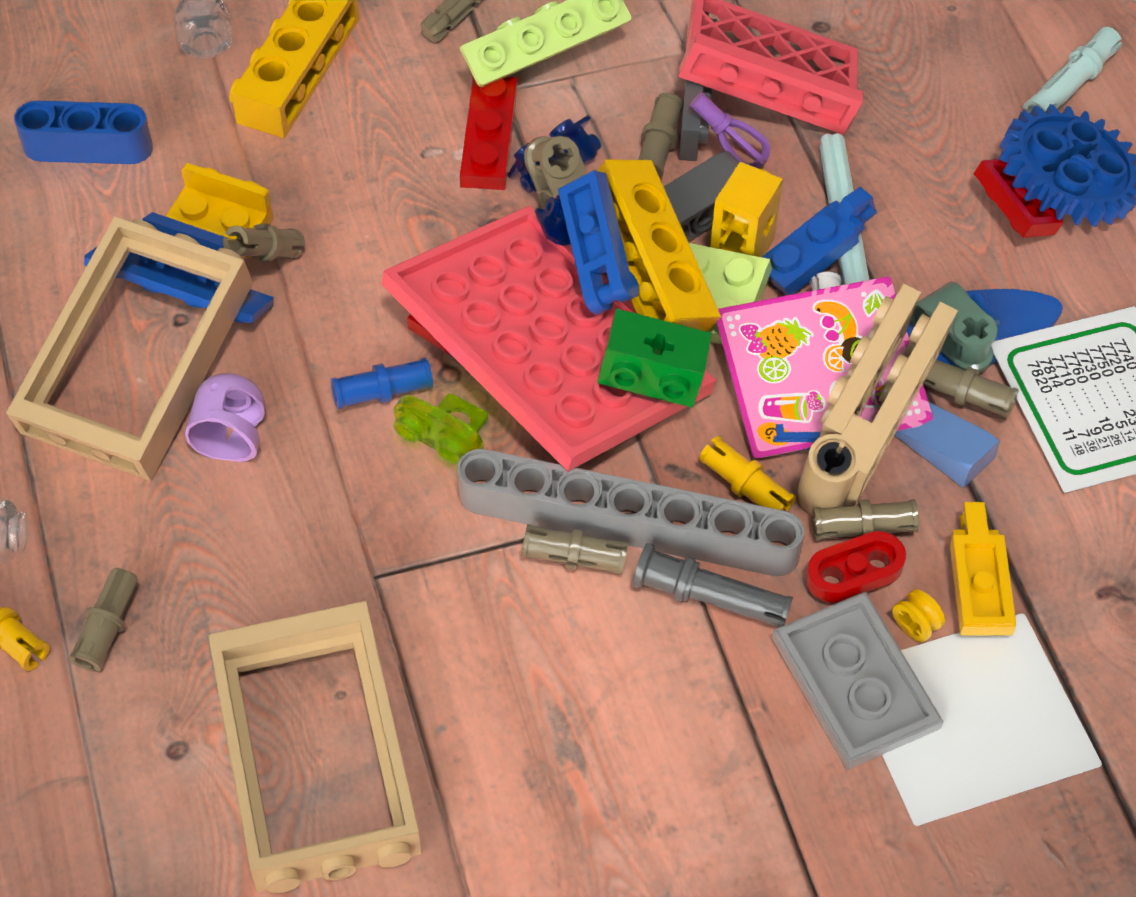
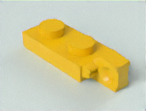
M964 502V511L959 517L960 530H952L950 543L960 635H1013L1016 628V617L1005 536L1000 535L999 530H988L985 502Z

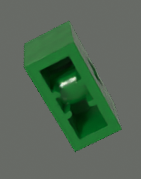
M616 308L597 383L693 408L705 374L712 333Z

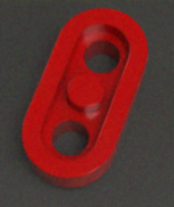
M874 531L819 550L811 557L806 573L807 587L816 598L829 603H837L863 592L867 593L895 582L902 574L906 560L905 547L894 535L887 532ZM879 560L883 562L885 566L875 567L870 563V561ZM828 576L835 577L839 580V583H829L823 578Z

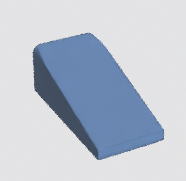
M929 402L933 419L918 427L899 430L895 436L964 488L995 459L1000 440L986 430Z

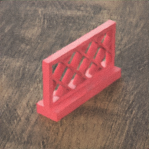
M692 0L686 52L679 67L678 77L843 135L863 103V91L857 89V48L723 0ZM704 11L717 15L721 21L713 22ZM746 26L758 30L761 36L755 37ZM732 31L740 42L733 43L724 32ZM787 41L798 44L802 50L796 52ZM772 45L781 56L775 58L765 47ZM827 55L843 60L844 64L836 66ZM813 60L822 71L815 72L806 61Z

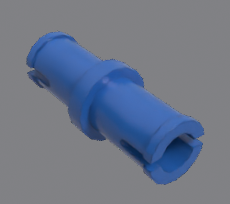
M421 358L418 361L386 368L383 363L373 365L372 371L340 378H331L330 383L337 409H342L346 406L379 399L380 403L390 402L392 396L426 388L432 389L433 376L428 360Z

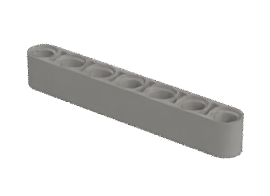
M487 449L469 451L458 462L459 499L462 506L475 514L531 524L557 531L572 533L573 528L583 530V535L607 540L628 542V546L644 549L646 543H650L655 546V551L685 558L689 556L699 561L771 576L790 574L799 563L804 539V526L798 517L787 511L574 468L568 472L560 464ZM477 480L488 481L486 483H474ZM535 490L537 492L533 494H526L522 491ZM574 500H583V501H586L587 503H584V504H575V503H572L571 501H574ZM632 510L637 513L629 515L621 513V511ZM680 520L687 524L675 525L671 521ZM721 531H732L737 535L729 536L722 534ZM781 541L787 544V546H777L771 542Z

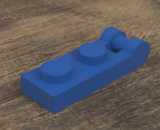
M593 170L559 188L558 192L584 301L593 314L599 315L610 310L613 302L617 300L626 302L637 297L639 285L637 279L629 270L606 173ZM607 272L609 283L604 285L602 274Z

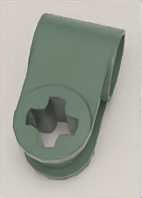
M951 281L919 300L911 319L914 327L922 314L931 318L939 302L958 310L941 350V353L953 366L963 370L972 367L979 370V373L986 371L991 366L994 356L991 344L997 336V323L969 297L963 287Z

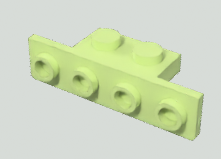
M567 0L560 4L557 1H553L538 8L534 15L522 20L520 17L512 18L498 26L497 31L466 43L459 49L477 85L483 87L626 25L631 20V15L623 0Z

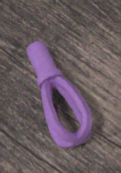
M703 92L694 97L690 107L711 126V130L717 134L724 151H729L736 159L745 163L732 149L727 140L726 132L755 160L753 163L745 164L760 168L767 162L766 160L770 155V144L766 137L747 123L733 119L728 113H723ZM731 127L747 132L762 145L761 155Z

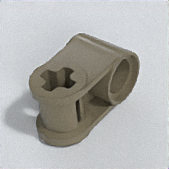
M563 136L537 137L529 142L525 149V166L538 193L539 203L545 217L553 227L559 228L565 225L566 222L558 189L588 173L574 141ZM554 151H555V157H553V158L550 159V164H549L548 158L552 157V156L554 155Z

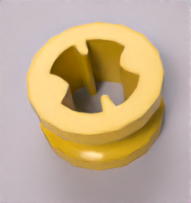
M914 589L906 595V601L901 600L893 606L892 612L896 623L905 634L917 642L927 641L931 637L932 630L936 631L944 626L945 617L942 609L930 595L922 590Z

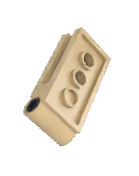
M903 283L895 299L888 296L884 298L872 323H874V326L868 337L863 336L851 357L850 363L852 364L846 376L839 377L827 400L829 405L821 419L823 427L820 436L810 447L797 488V499L805 512L813 516V508L827 509L856 506L938 358L958 310L939 302L931 318L924 314L921 315L908 340L910 343L904 354H899L886 379L888 382L878 400L883 404L871 423L861 418L860 415L905 337L922 292Z

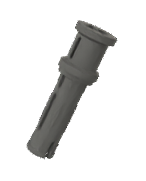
M645 544L635 571L633 587L641 589L646 585L673 594L674 601L680 603L683 601L688 602L689 598L766 622L778 628L785 625L793 597L774 593L699 568L700 563L696 562V558L688 556L685 560L655 551L653 544Z

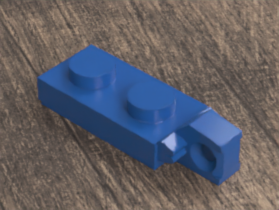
M862 187L857 188L845 196L841 203L836 200L830 203L828 207L825 206L763 255L762 258L770 259L772 266L768 281L785 296L795 294L809 283L813 276L816 277L818 273L824 271L858 244V236L865 229L864 223L877 214L873 196Z

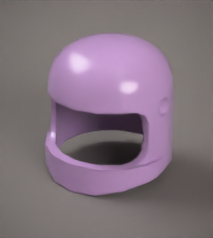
M222 373L209 377L199 386L196 392L184 434L187 443L198 453L212 459L244 462L255 458L260 443V436L255 427L263 420L266 408L262 391L253 381L237 374ZM228 426L232 428L234 431L226 440Z

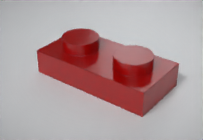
M999 159L982 160L973 174L984 187L986 195L998 205L1008 218L1010 226L1014 231L1019 233L1022 238L1050 236L1058 232L1064 223L1063 219L1058 220L1056 210L1051 207L1044 212L1040 211L1041 201L1037 198L1026 201L1024 197L1028 190L1026 188H1013L1012 183L1016 176L1004 174L1003 170L1007 165L1006 162Z

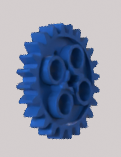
M1049 104L1045 112L1038 106H1034L1031 113L1023 110L1018 119L1014 118L1000 143L1003 151L999 156V160L1007 163L1003 170L1004 174L1016 176L1012 187L1026 188L1028 190L1024 197L1026 201L1036 198L1041 201L1040 211L1044 212L1051 207L1056 210L1058 220H1061L1065 214H1069L1075 225H1080L1083 218L1086 217L1093 227H1097L1101 219L1109 225L1113 224L1116 217L1123 220L1136 205V154L1128 153L1133 144L1126 141L1119 142L1117 137L1120 131L1118 129L1109 132L1105 130V120L1100 119L1093 123L1089 121L1087 111H1084L1080 117L1075 116L1070 106H1066L1063 113H1060L1053 104Z

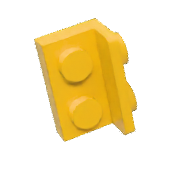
M186 163L181 170L185 187L166 214V217L230 239H237V236L225 234L226 230L232 226L253 228L260 223L270 224L273 220L270 195L267 188L253 181H243L221 174L215 169L203 168L190 163Z

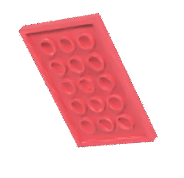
M530 205L383 271L381 285L568 472L688 407L597 383L616 308L636 313V310L631 300L626 302L617 300L613 302L610 310L599 315L593 314L584 301L571 244ZM602 274L603 283L606 285L609 283L608 278ZM706 370L695 402L712 394L717 381Z

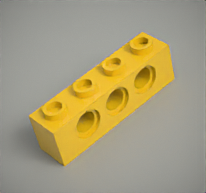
M289 0V5L282 16L273 21L269 36L261 48L257 47L254 50L250 59V65L242 77L236 78L231 86L229 98L230 102L233 103L237 124L285 139L360 19L358 0Z
M606 159L597 171L607 175L629 270L635 276L639 285L638 296L631 299L636 313L708 332L721 318V315L652 160Z

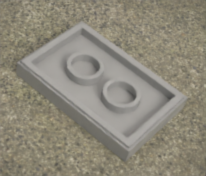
M866 592L773 630V642L846 770H850L942 728L944 721Z

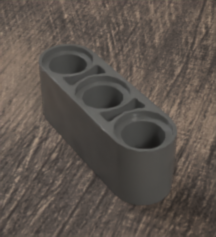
M729 151L716 154L664 186L688 243L712 229L715 199L740 162Z

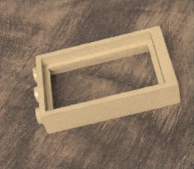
M114 216L6 412L20 434L152 481L199 386L202 384L253 285L244 259L239 254L226 248H219L216 251L202 246L195 239L185 234L177 233L175 236L160 232L150 223L140 219H133L131 222ZM129 252L220 282L140 437L47 404Z
M362 601L208 634L249 866L256 891L267 890L270 893H284L297 888L304 881L321 877L326 880H340L353 875L356 869L377 864L386 868L396 867L407 863L412 856L421 855L419 830L367 602ZM354 648L393 826L272 854L238 673Z

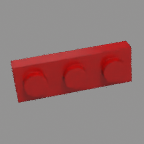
M473 77L460 169L461 188L506 189L517 97V77H504L483 87L478 86Z

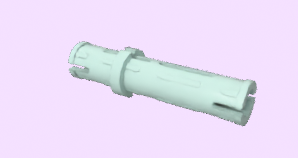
M1110 27L1099 29L1086 45L1079 46L1071 52L1068 57L1069 61L1036 94L1024 103L1023 109L1031 113L1034 106L1040 107L1044 112L1049 104H1053L1057 109L1061 107L1087 80L1096 78L1101 73L1104 63L1122 47V42H1118L1122 39L1119 33Z

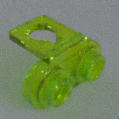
M447 394L438 407L415 396L404 395L393 408L396 419L393 427L402 438L409 442L415 443L420 441L435 449L445 461L451 464H458L461 457L469 451L484 448L483 440L478 433L488 421V412L454 394ZM449 413H464L469 417L471 422L468 425L464 421L450 415Z

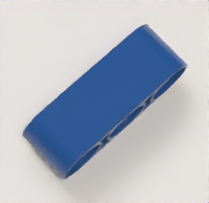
M30 101L20 106L14 114V122L23 151L28 158L34 161L138 164L145 161L153 151L146 113L135 104Z

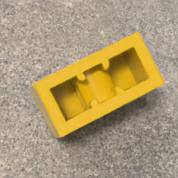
M739 162L715 199L710 247L757 257L765 255L775 238L783 179L772 175L764 169H758Z

